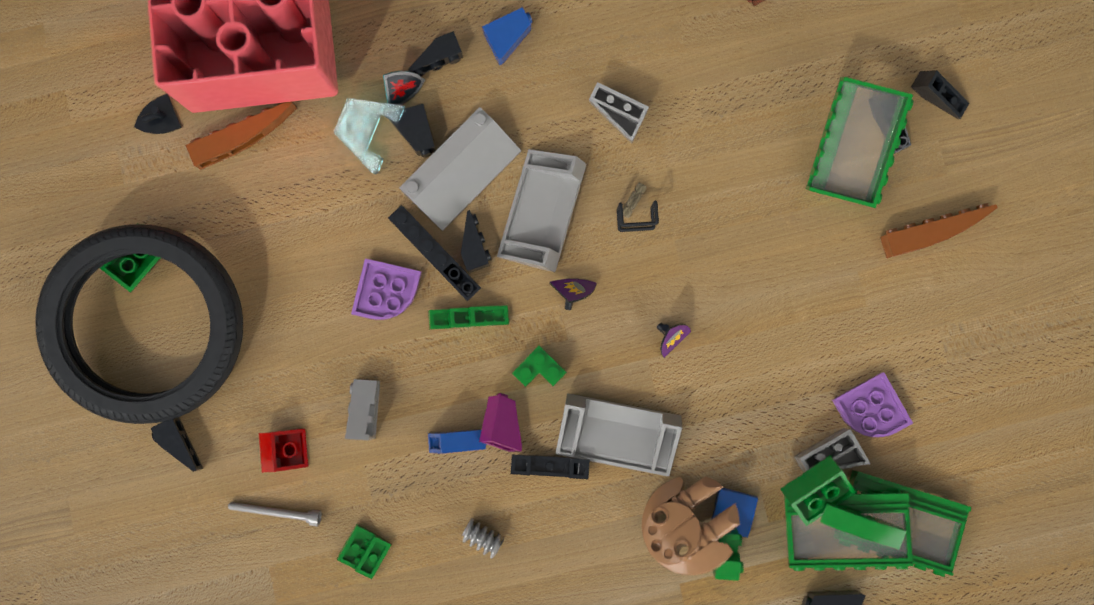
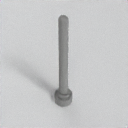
M236 502L228 504L230 510L304 520L310 526L317 527L320 525L322 512L319 510L305 513Z

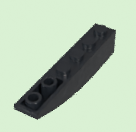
M402 205L388 217L397 229L467 302L481 289Z

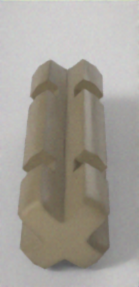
M642 183L636 185L635 191L632 192L625 204L626 207H623V216L626 218L631 216L632 210L635 209L642 197L641 194L643 195L646 190V186Z

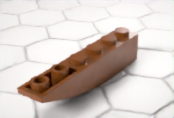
M293 101L278 103L273 108L261 110L259 114L244 117L243 121L230 123L222 130L211 131L208 133V136L191 140V143L185 146L193 165L202 170L251 147L281 125L297 109Z
M988 203L976 206L977 210L973 211L970 208L958 211L959 214L952 216V213L940 216V220L934 221V218L922 221V225L916 226V223L908 224L900 231L897 228L887 230L886 235L880 237L886 258L924 249L945 241L984 219L997 209V204L991 206Z

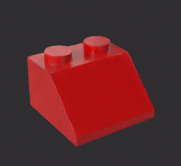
M305 428L259 433L262 473L308 467Z

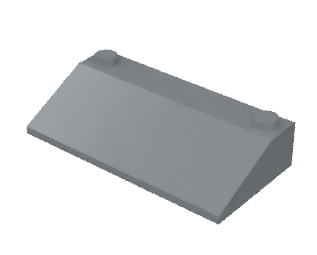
M479 107L399 188L404 195L443 231L503 171L521 150L500 126Z
M528 149L497 257L534 268L556 272L587 165L577 156Z
M567 393L555 454L589 459L592 462L669 477L682 430V418L680 415Z

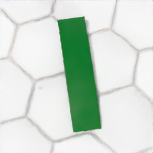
M508 305L428 311L429 330L509 325Z
M828 502L820 519L822 524L895 549H900L907 532L905 529L868 514L865 516Z

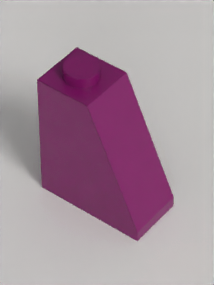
M497 393L496 396L488 397L479 442L508 452L522 451L515 400L508 398V395L503 393Z

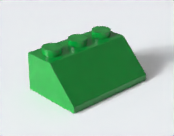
M142 253L130 254L116 258L100 267V269L132 293L161 258Z
M831 456L820 461L817 465L780 489L805 526H808L822 516L827 502L838 506L856 494L846 475Z

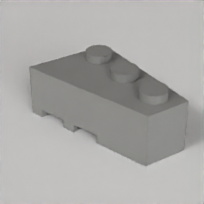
M598 82L589 98L590 104L632 144L649 110V106Z
M354 379L353 383H351V401L348 406L349 415L345 439L368 441L376 439L380 381Z
M846 428L839 430L794 456L803 473L829 456L833 458L841 469L871 464L851 429Z

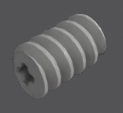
M471 518L462 534L464 536L463 543L470 539V547L477 544V551L483 547V554L486 555L490 551V558H494L504 539L500 541V534L493 537V530L487 534V526L480 530V522L473 525L474 519Z

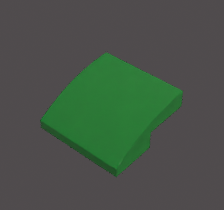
M356 524L337 556V561L354 568L355 572L373 579L392 544L370 530Z

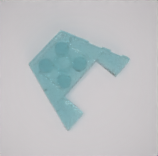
M347 98L334 134L371 173L378 174L384 158L368 150L369 144L381 115L394 122H399L405 106Z

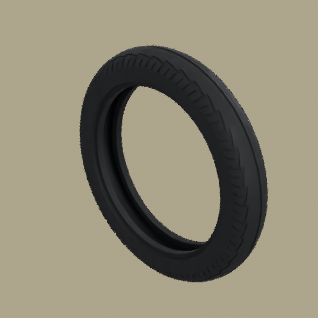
M130 224L99 231L74 245L58 260L42 286L36 308L35 327L37 343L43 362L53 380L68 397L86 410L109 420L131 424H150L185 415L201 406L220 389L229 377L240 352L243 338V312L237 289L229 273L208 249L194 239L172 229L155 225ZM148 254L175 264L192 278L207 304L210 318V335L205 354L193 373L185 381L170 390L157 393H136L115 387L100 378L87 365L77 347L73 331V313L82 287L100 267L125 255Z

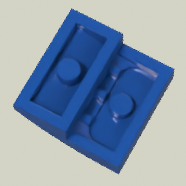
M722 488L718 491L711 520L733 504H736L740 518V525L737 526V530L742 537L748 538L758 497Z

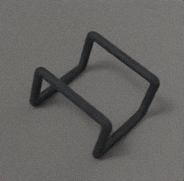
M656 200L650 207L651 222L624 223L623 204H618L616 211L619 232L654 230L655 225L659 223L658 202ZM649 225H652V227L621 228V226H622V227H633V226H649Z

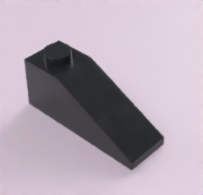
M937 70L920 71L911 86L921 98L957 119L962 118L969 105V102Z
M179 417L163 421L151 427L153 432L151 434L152 438L161 448L191 471L195 472L203 469Z

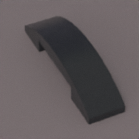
M512 454L510 474L589 479L590 460Z

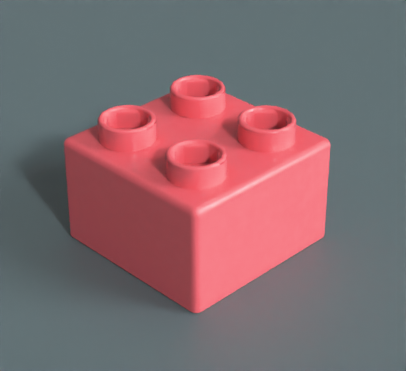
M148 0L155 84L192 113L334 97L338 94L329 0Z

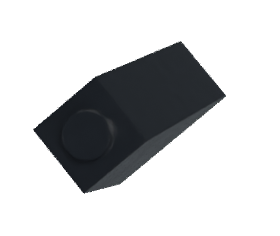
M424 104L387 113L390 122L418 156L428 157L436 151Z
M857 590L809 592L803 598L802 605H862L866 595Z

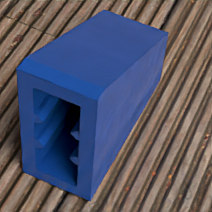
M523 7L482 26L483 34L499 66L508 59L531 31V23L533 21L529 12L525 13Z
M482 430L428 433L429 453L444 454L486 449V444L479 442Z

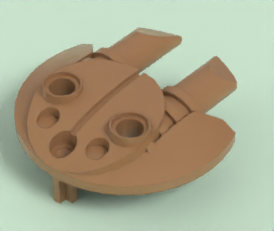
M705 476L684 491L685 482L682 478H674L659 487L646 504L642 517L644 542L653 558L672 572L681 575H702L711 572L725 563L733 553L727 544L720 543L718 539L740 525L737 506L733 504L709 522L701 524L692 511L696 509L697 505L722 489L723 486ZM666 514L665 520L658 522L659 516ZM682 547H688V552L685 555H680Z

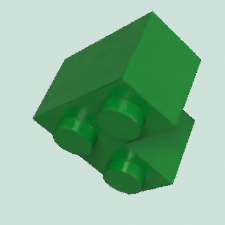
M538 346L512 374L527 387L539 373L554 386L567 372Z
M735 527L718 539L720 543L727 544L733 553L725 563L712 571L715 579L739 581L740 573L743 574L744 563L740 560V553H738V546L742 545V535L739 534L737 527Z

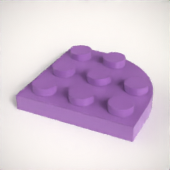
M365 258L351 314L374 320H386L398 316L413 302L422 272Z
M884 372L832 399L844 422L851 429L865 436L886 437L913 424Z

